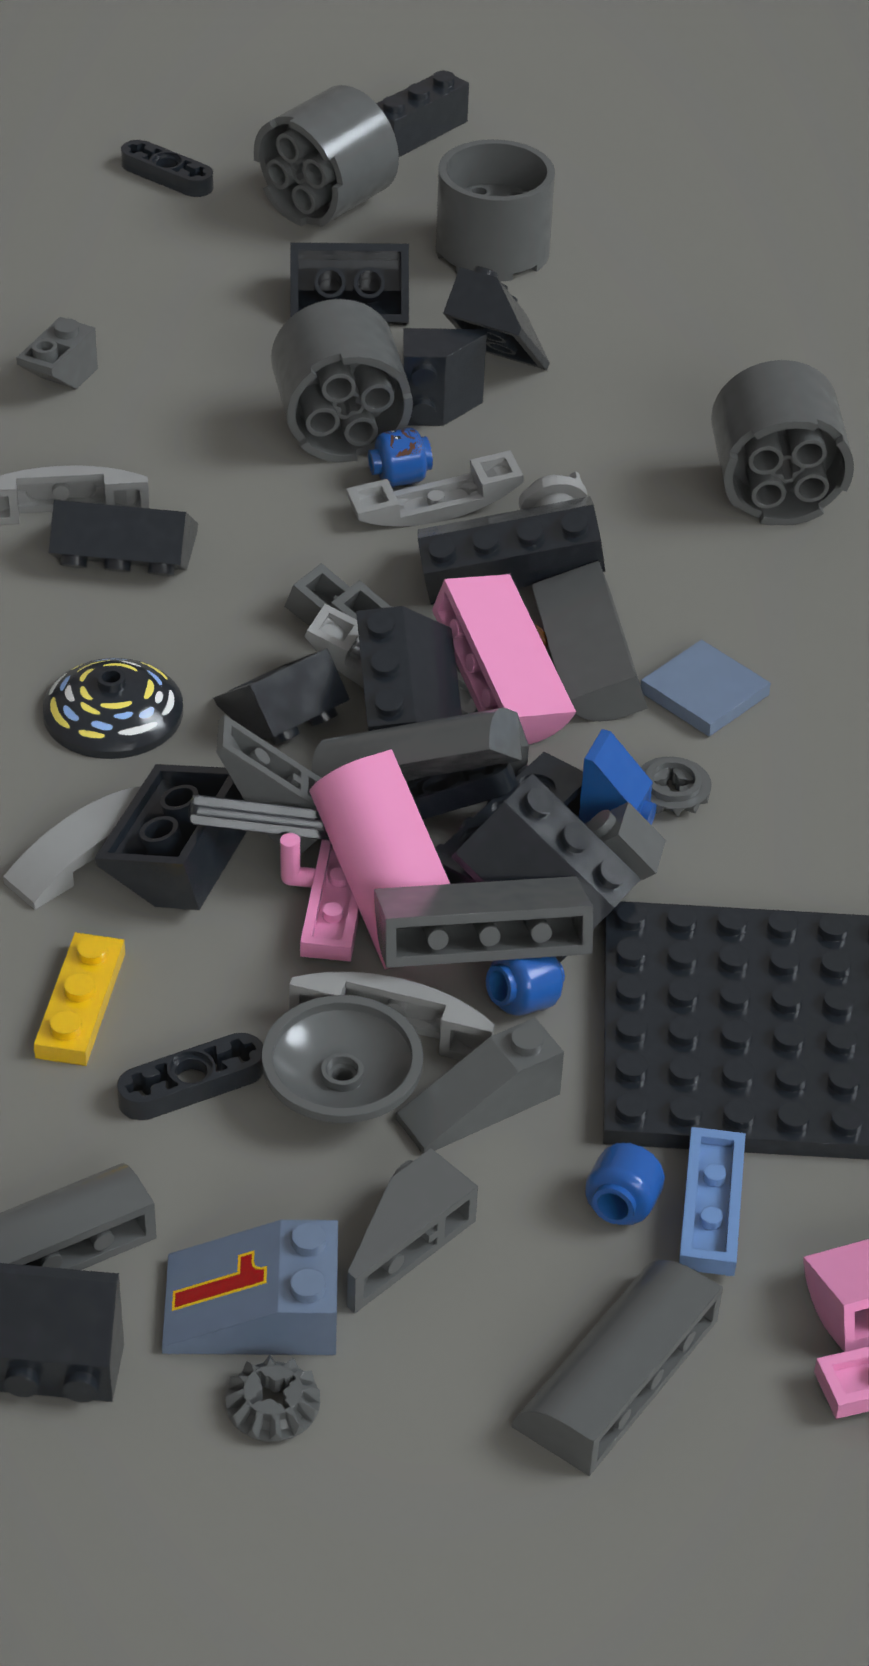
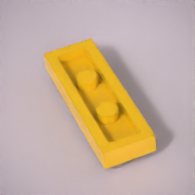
M74 933L34 1042L36 1059L87 1066L125 956L124 939Z

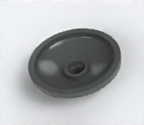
M326 996L312 999L293 1007L272 1025L266 1035L262 1048V1069L265 1080L273 1094L295 1112L324 1122L354 1123L377 1118L394 1110L413 1093L422 1074L423 1048L420 1037L412 1024L390 1006L359 996Z

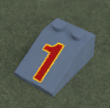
M278 1220L168 1254L162 1354L336 1355L338 1220Z

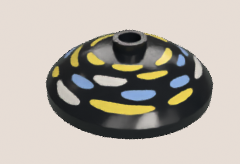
M125 658L98 659L74 667L50 686L43 700L44 724L53 739L70 751L93 758L119 759L151 751L174 735L183 718V698L177 684L161 670L147 663Z

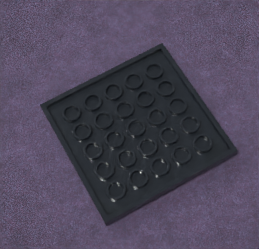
M620 901L605 917L603 1144L632 1143L641 1147L689 1149L691 1127L746 1133L744 1153L869 1160V915Z

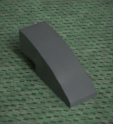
M322 563L293 584L284 606L309 626L324 604L356 620V611L391 607L360 580L349 587Z

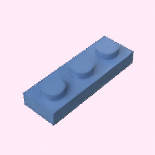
M691 1127L679 1263L697 1272L727 1276L735 1275L746 1133Z

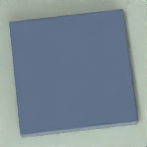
M700 640L641 680V689L645 696L707 736H711L767 697L771 686L769 681L703 640Z

